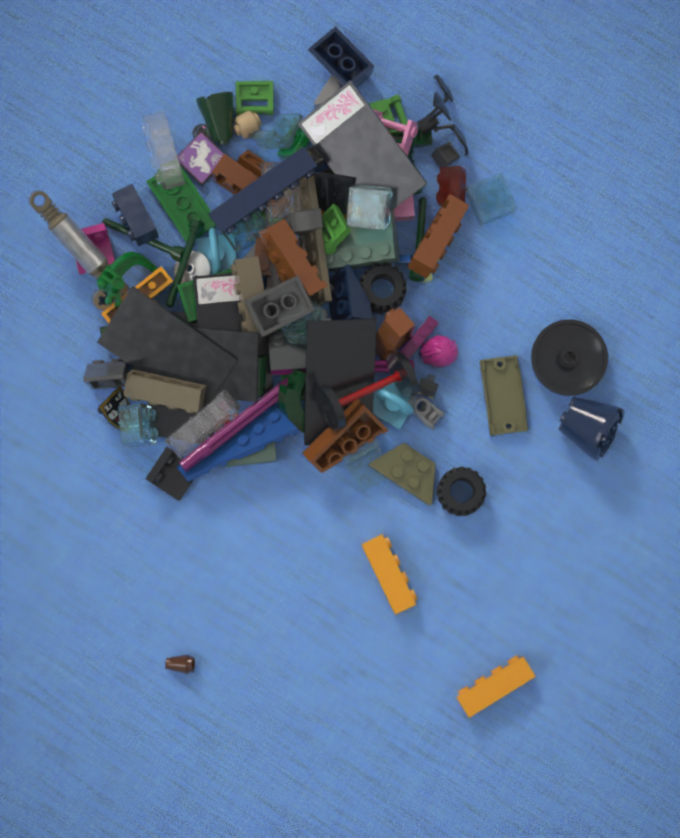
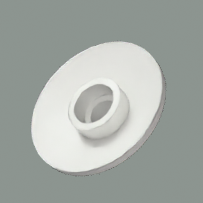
M197 251L191 252L181 284L192 281L195 275H210V263L205 255ZM176 262V264H175V268H174V274H175V276H176V273H177V270H178V267H179L180 262ZM192 266V270L188 272V267Z

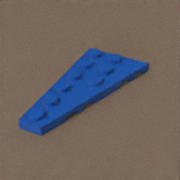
M272 405L187 472L183 470L180 464L176 467L189 482L209 473L214 467L219 465L221 467L226 466L230 460L235 458L237 460L265 449L267 444L274 441L277 443L284 440L283 437L290 434L295 436L300 432L275 405Z

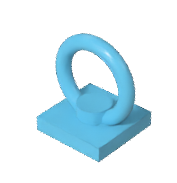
M210 228L209 237L196 238L197 252L205 255L210 263V275L231 269L232 260H237L233 234L218 236L217 230Z
M392 383L373 392L375 395L373 399V415L400 431L408 415L414 413V408L408 403L410 398L402 395L395 383Z

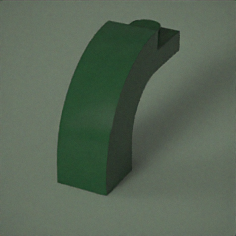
M293 369L288 377V385L280 384L278 402L281 412L298 430L304 433L305 410L301 407L300 395L305 384L306 373L301 369Z

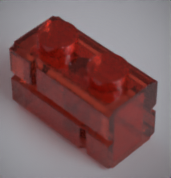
M462 166L440 167V173L437 174L439 192L436 193V201L438 205L442 206L449 194L465 202L466 169Z

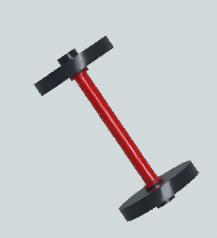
M394 351L388 355L387 364L391 376L339 400L327 384L316 387L315 397L324 420L333 431L338 432L346 426L342 406L383 387L395 383L397 389L407 398L413 397L418 393L419 385L416 374L403 353Z

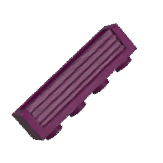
M429 316L400 352L410 360L412 355L439 323Z

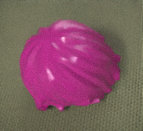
M438 335L423 343L422 349L419 351L423 362L431 365L432 368L449 366L458 357V347L455 340L452 341L448 337Z

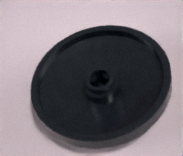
M560 320L550 324L537 336L531 350V366L537 380L549 391L562 396H577L594 388L603 378L608 365V351L603 338L592 326L578 320Z

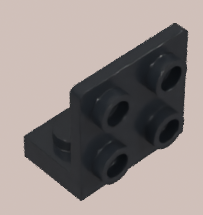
M169 447L165 448L145 478L178 501L182 499L194 481L193 479L188 482L178 471L176 466L184 458Z

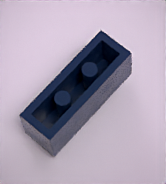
M133 184L112 193L114 199L111 202L116 212H120L121 216L119 218L122 225L129 228L127 233L132 242L135 241L139 247L159 237L157 228Z

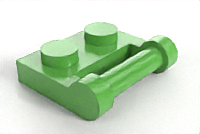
M235 81L236 116L246 111L256 114L274 115L273 81ZM268 101V106H242V102Z
M400 95L369 103L372 109L383 112V119L395 122L390 107L394 106L400 123L404 125L408 123L401 105L402 99ZM387 128L392 136L403 134V132Z
M332 204L322 215L324 250L328 255L335 253L336 247L351 232L341 210L335 204ZM325 226H326V228H327V230H328V232H329V234H330V236H331V239H329V237H328V235H327V233H326V231H325Z

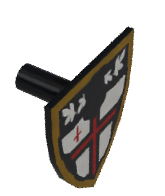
M118 386L98 407V413L103 414L114 428L122 432L132 433L130 404L127 397L124 396L122 387Z

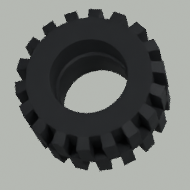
M379 263L377 266L374 264L362 274L359 283L370 301L372 312L377 311L378 314L386 312L387 314L391 309L394 308L396 310L403 303L407 282L403 277L404 274L399 272V268L396 266L393 268L389 263L387 265ZM378 279L390 281L394 287L393 294L387 298L375 296L371 291L373 282Z
M464 466L447 471L437 486L439 503H441L444 510L455 516L472 514L485 501L487 492L486 484L483 482L484 479L478 475L476 470L473 471L469 467L463 468ZM463 480L471 485L473 495L469 501L459 503L452 498L450 488L456 481Z

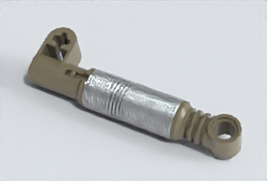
M40 190L32 192L28 199L30 206L38 214L41 213V218L45 217L43 220L48 221L47 224L50 232L57 237L56 239L72 254L73 258L80 263L82 268L90 276L98 279L109 265L105 255L98 250L96 245L91 242L90 238L84 234L82 229L75 224L67 213L58 211V207L55 208L56 204H52L53 201L45 192ZM37 195L44 197V203L40 206L34 203V198ZM126 283L124 288L120 290V297L124 296L130 289ZM98 288L92 295V303L99 310H106L115 303L113 299L109 305L102 302L99 303V297L106 296L103 289Z

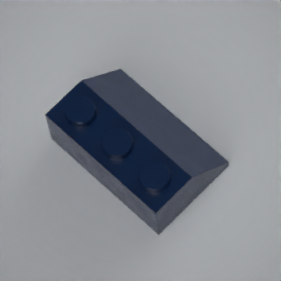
M336 26L308 49L342 86L351 80L358 87L371 76L374 65Z

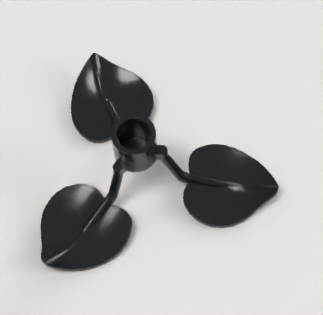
M436 74L433 78L437 79L438 84L443 90L444 100L437 91L434 92L433 107L436 108L417 121L418 126L424 135L433 129L435 132L447 128L451 129L463 144L465 156H467V142L459 128L455 124L437 126L440 124L437 116L441 113L449 121L452 120L445 103L448 100L452 103L454 100L449 87Z

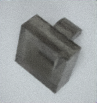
M428 374L426 380L421 378L417 394L434 399L439 384L434 383L436 376Z

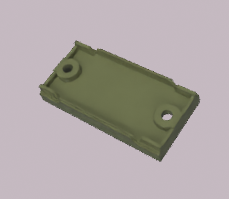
M518 356L480 360L479 364L490 436L527 432V415ZM498 362L502 363L501 367L497 366ZM507 424L511 425L510 429L506 428Z

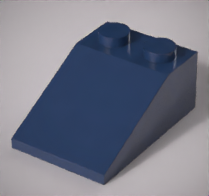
M344 266L329 279V283L334 286L331 293L332 301L329 302L331 320L372 318L369 299L351 266Z

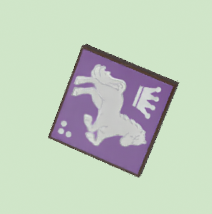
M200 132L175 159L203 185L212 176L213 169L224 153L207 136Z

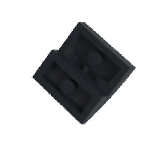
M316 172L314 176L319 209L326 212L332 204H335L339 207L342 214L346 216L352 215V179L332 173Z

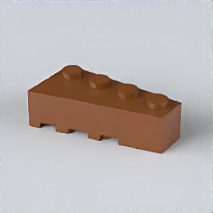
M225 153L212 171L214 182L234 195L258 179L253 172L241 166ZM284 193V196L278 201L272 200L268 203L269 207L262 212L271 216L272 220L280 218L289 205L288 196Z
M449 194L407 266L409 269L426 279L430 273L434 274L440 265L437 261L443 259L447 252L445 247H449L455 237L452 235L457 233L462 223L460 221L469 207L468 204Z
M285 219L258 232L261 243L266 247L269 259L274 263L278 277L283 282L298 275L308 296L328 286L325 280L321 281L317 276L319 271L316 266H311L308 262V254L305 249L297 245L298 239Z
M400 307L397 310L391 309L385 315L386 318L376 333L375 354L381 361H386L390 353L397 351L412 337L415 324Z
M355 400L344 411L346 419L344 429L336 432L328 427L303 452V455L321 473L341 462L346 455L358 451L360 446L375 440L374 437L389 431L359 400Z

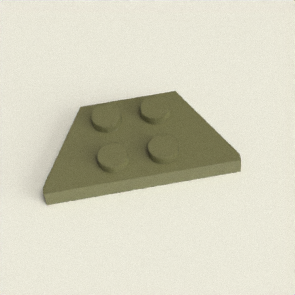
M402 443L367 465L428 506L432 504L436 463L407 444Z

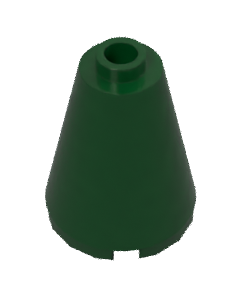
M233 92L211 94L206 99L204 96L197 98L196 103L214 142H218L219 145L230 143L229 140L233 139Z

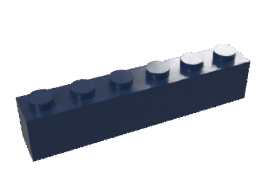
M302 147L208 213L209 217L222 235L225 233L229 235L237 229L236 226L241 222L245 224L253 218L252 214L257 211L260 213L268 208V203L272 200L276 202L284 196V192L289 188L290 190L297 188L300 185L299 181L305 177L309 179L314 176L317 164L307 150Z

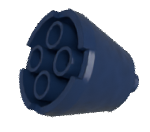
M573 396L569 403L570 408L568 412L564 411L560 417L559 422L561 424L558 430L590 458L599 461V456L603 458L612 444L618 429L617 424L622 423L625 410L618 406Z

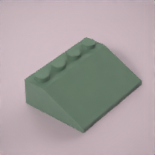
M394 210L374 225L366 216L345 218L351 232L336 247L335 253L328 255L325 252L328 273L338 272L346 265H350L352 269H357L374 264L379 265V263L399 262L400 256ZM325 226V231H326V233H327L329 239H331V236H330V234H329V232H328V230H327V228H326V226Z

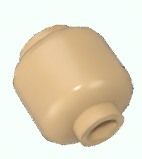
M246 111L235 117L233 130L237 136L241 135L244 139H248L260 132L262 123L256 113Z

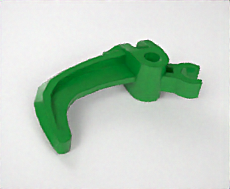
M133 251L124 253L111 265H108L96 280L97 287L101 290L103 289L108 294L105 304H111L113 299L115 301L114 307L117 308L121 305L120 290L125 286L122 276L131 267L140 265L152 273L158 268L140 253Z

